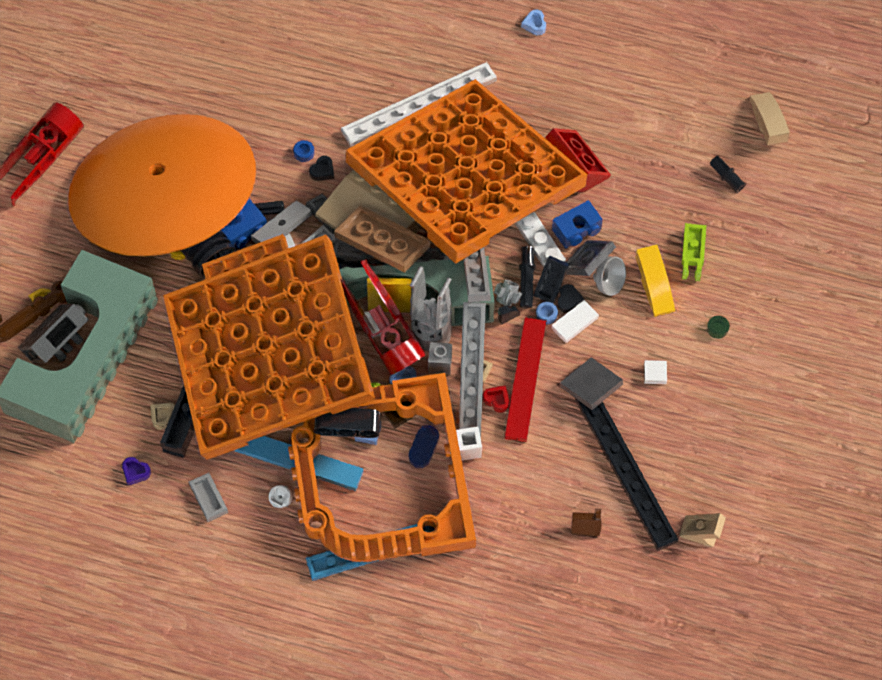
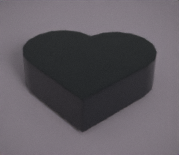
M320 156L316 164L309 168L310 178L315 181L335 179L332 159L328 156Z
M566 284L560 289L558 308L561 312L568 313L585 299L573 285Z

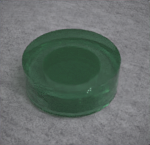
M723 316L710 318L707 325L709 335L717 339L725 337L730 327L728 320Z

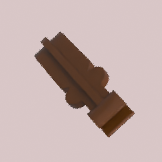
M62 281L55 282L50 293L44 297H36L33 300V305H27L1 324L0 342L10 340L34 323L39 316H46L50 312V308L58 302L66 303L67 301L61 287Z

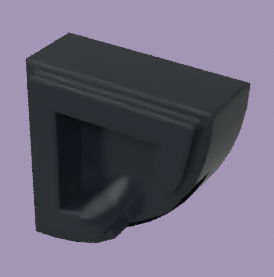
M503 306L498 309V320L501 325L520 316L516 306L511 308Z

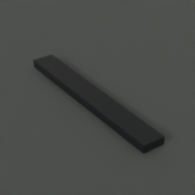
M575 398L578 407L656 550L659 551L677 543L678 537L604 403L601 402L591 410Z

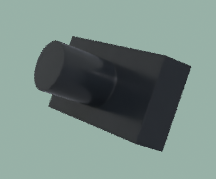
M549 256L533 296L554 304L570 264Z

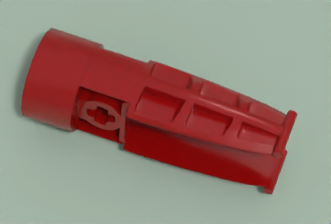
M54 102L0 166L1 180L29 150L32 143L35 145L24 157L30 165L34 166L46 152V155L10 197L12 206L16 205L15 201L27 192L84 128L82 121L63 104ZM59 141H61L62 144L57 148Z
M363 260L361 264L395 322L391 323L382 307L378 305L369 311L379 328V331L376 332L343 277L341 284L344 295L362 329L390 375H393L421 359L426 354L388 291L367 264V260ZM399 321L410 337L404 341L402 340L401 330L393 326ZM387 331L391 334L396 333L395 342L386 339V336H388ZM380 333L381 342L384 346H387L389 348V350L384 353L382 352L381 348L379 347L377 341L374 338V336Z

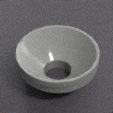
M608 256L596 268L593 278L601 293L614 296L622 289L626 279V267L621 258Z

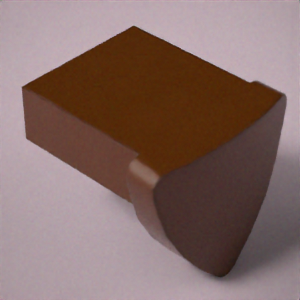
M595 508V513L572 512L571 534L600 536L602 527L601 509Z

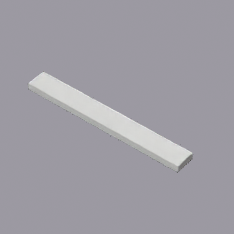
M485 62L341 128V132L349 146L352 147L474 79L483 86H487L495 82L497 77L488 63Z

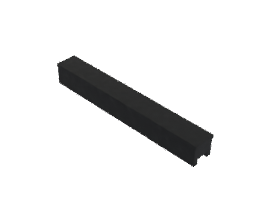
M184 385L160 442L163 453L184 458L195 431Z

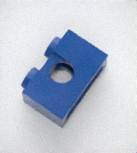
M588 200L554 218L552 231L566 249L580 244L583 237L587 235L591 237L597 235L602 228L603 219Z

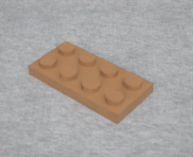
M361 205L334 231L335 238L404 273L431 246L429 239Z

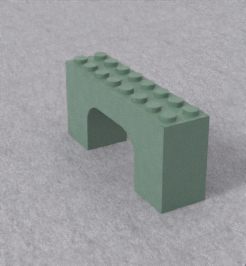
M81 250L61 283L67 304H78L86 313L98 318L76 359L71 365L62 370L50 371L17 358L0 385V407L4 414L72 443H75L77 437L82 436L85 423L88 418L90 419L94 415L97 402L103 399L109 381L112 382L114 380L117 367L125 361L129 346L135 343L140 327L145 326L148 313L151 309L155 308L158 301L152 278L84 250Z

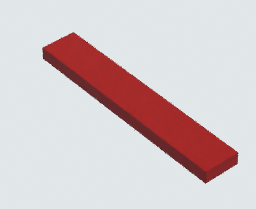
M526 317L524 320L505 432V439L527 442L546 320Z

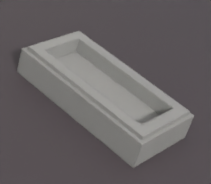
M210 473L189 481V485L207 522L228 513V509Z

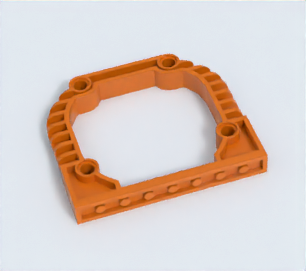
M445 373L393 380L391 385L372 387L375 400L353 407L374 409L379 412L396 411L402 418H411L417 414L426 418L434 425L444 424L447 444H444L445 456L450 457L451 464L448 465L449 478H454L457 499L450 500L437 516H422L418 521L417 527L370 535H352L336 528L332 512L319 502L313 459L319 454L322 442L321 435L314 432L315 418L304 421L303 426L293 430L291 434L292 446H288L290 460H295L296 466L291 467L293 481L298 480L299 488H294L296 502L301 501L302 509L297 510L299 523H304L305 532L309 538L320 539L321 543L338 557L352 562H371L414 554L428 556L476 548L475 530ZM405 401H409L412 403L410 406L402 405V403ZM301 438L308 439L306 443L298 442V440ZM313 522H320L322 524L318 528L310 526ZM426 526H431L435 530L433 532L427 533L423 530V528H425Z

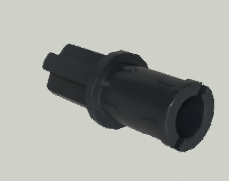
M719 156L711 160L710 165L721 176V180H725L736 193H739L746 186V183L734 172L735 169L730 168Z

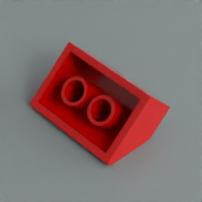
M553 128L545 137L547 141L587 174L586 186L577 192H586L612 176L576 130Z

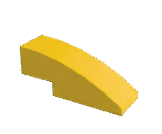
M658 245L637 249L635 259L654 317L675 312L670 284Z

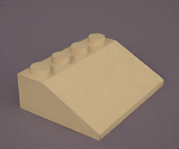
M355 170L342 180L315 215L336 230L361 205L415 233L421 229V225L378 185L372 187Z

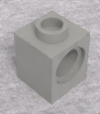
M430 342L428 373H445L450 375L452 344Z

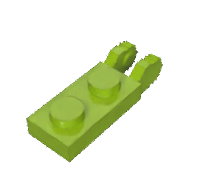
M685 223L681 263L683 265V280H687L689 274L688 265L696 266L695 281L701 280L707 225Z

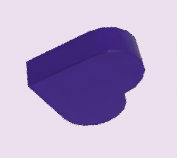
M128 457L122 463L128 486L145 481L151 475L149 465L145 462H139L134 457Z

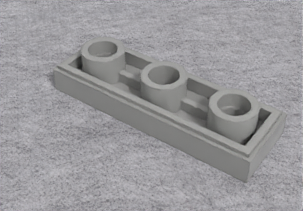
M296 200L251 235L252 241L257 244L281 234L284 236L288 235L312 216V210Z

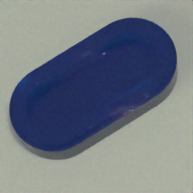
M422 426L415 436L409 451V462L416 468L426 467L433 457L439 442V432L434 426Z

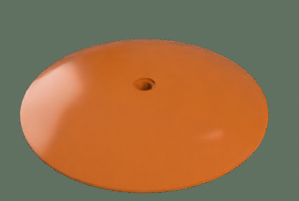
M175 114L146 119L112 134L85 157L70 184L68 193L69 212L79 232L91 243L107 251L128 256H157L180 251L213 236L228 225L242 210L255 184L256 162L254 154L248 142L238 131L213 118L191 114Z

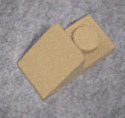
M721 513L686 515L679 536L713 547L716 538H720L726 517Z

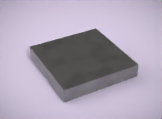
M587 240L566 262L570 264L566 275L590 276L616 248L613 241Z
M592 357L560 382L563 390L591 410L623 385L622 378Z

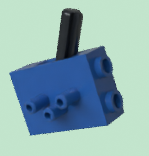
M249 198L237 216L221 229L224 236L230 240L236 249L243 248L252 240L251 235L267 224L266 218L263 215L281 213L285 209L284 202L253 203Z

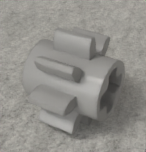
M510 280L497 283L493 292L497 294L496 301L505 306H511L512 303L516 304L522 295L518 291L520 286Z

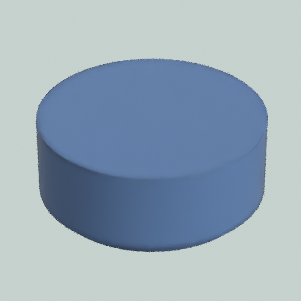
M542 302L537 306V319L546 320V325L556 321L558 309L553 303Z

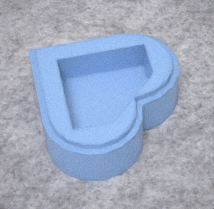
M532 10L521 22V27L534 35L544 34L546 23L543 12Z

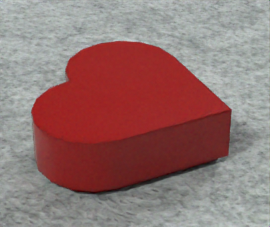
M506 385L486 389L482 394L483 403L486 406L493 407L498 413L506 412L509 408Z

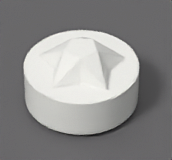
M277 485L269 492V501L276 508H285L292 502L293 494L287 486Z

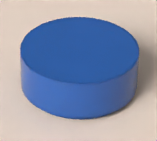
M302 140L294 145V157L298 161L307 162L314 157V146L311 142Z

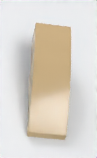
M770 92L751 95L750 101L759 130L763 132L767 145L787 142L790 132L773 95Z

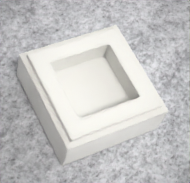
M645 360L644 384H667V361Z

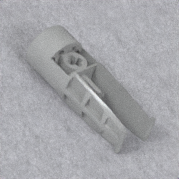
M419 266L410 283L412 287L410 301L411 331L422 349L429 351L430 342L448 343L451 338L452 311L449 289L451 279L447 278L438 295L437 304L434 298H431L430 301L424 300L426 297L424 268Z

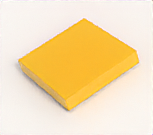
M367 278L368 311L380 305L384 312H389L370 278ZM379 278L400 312L410 313L412 297L411 279Z

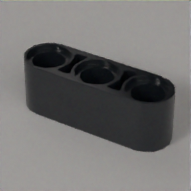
M350 408L334 415L329 412L315 417L314 432L323 436L376 438L380 433L381 412L374 409Z

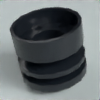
M220 230L208 239L180 251L192 263V267L197 270L198 275L205 279L202 264L236 252L237 249L224 236L223 231Z

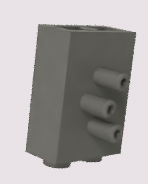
M78 304L59 305L18 348L32 363H46L53 355L60 362L64 361L67 355L60 348L66 353H70L73 350V347L68 342L70 338L77 345L83 342V338L77 331L89 320L85 316L86 312Z

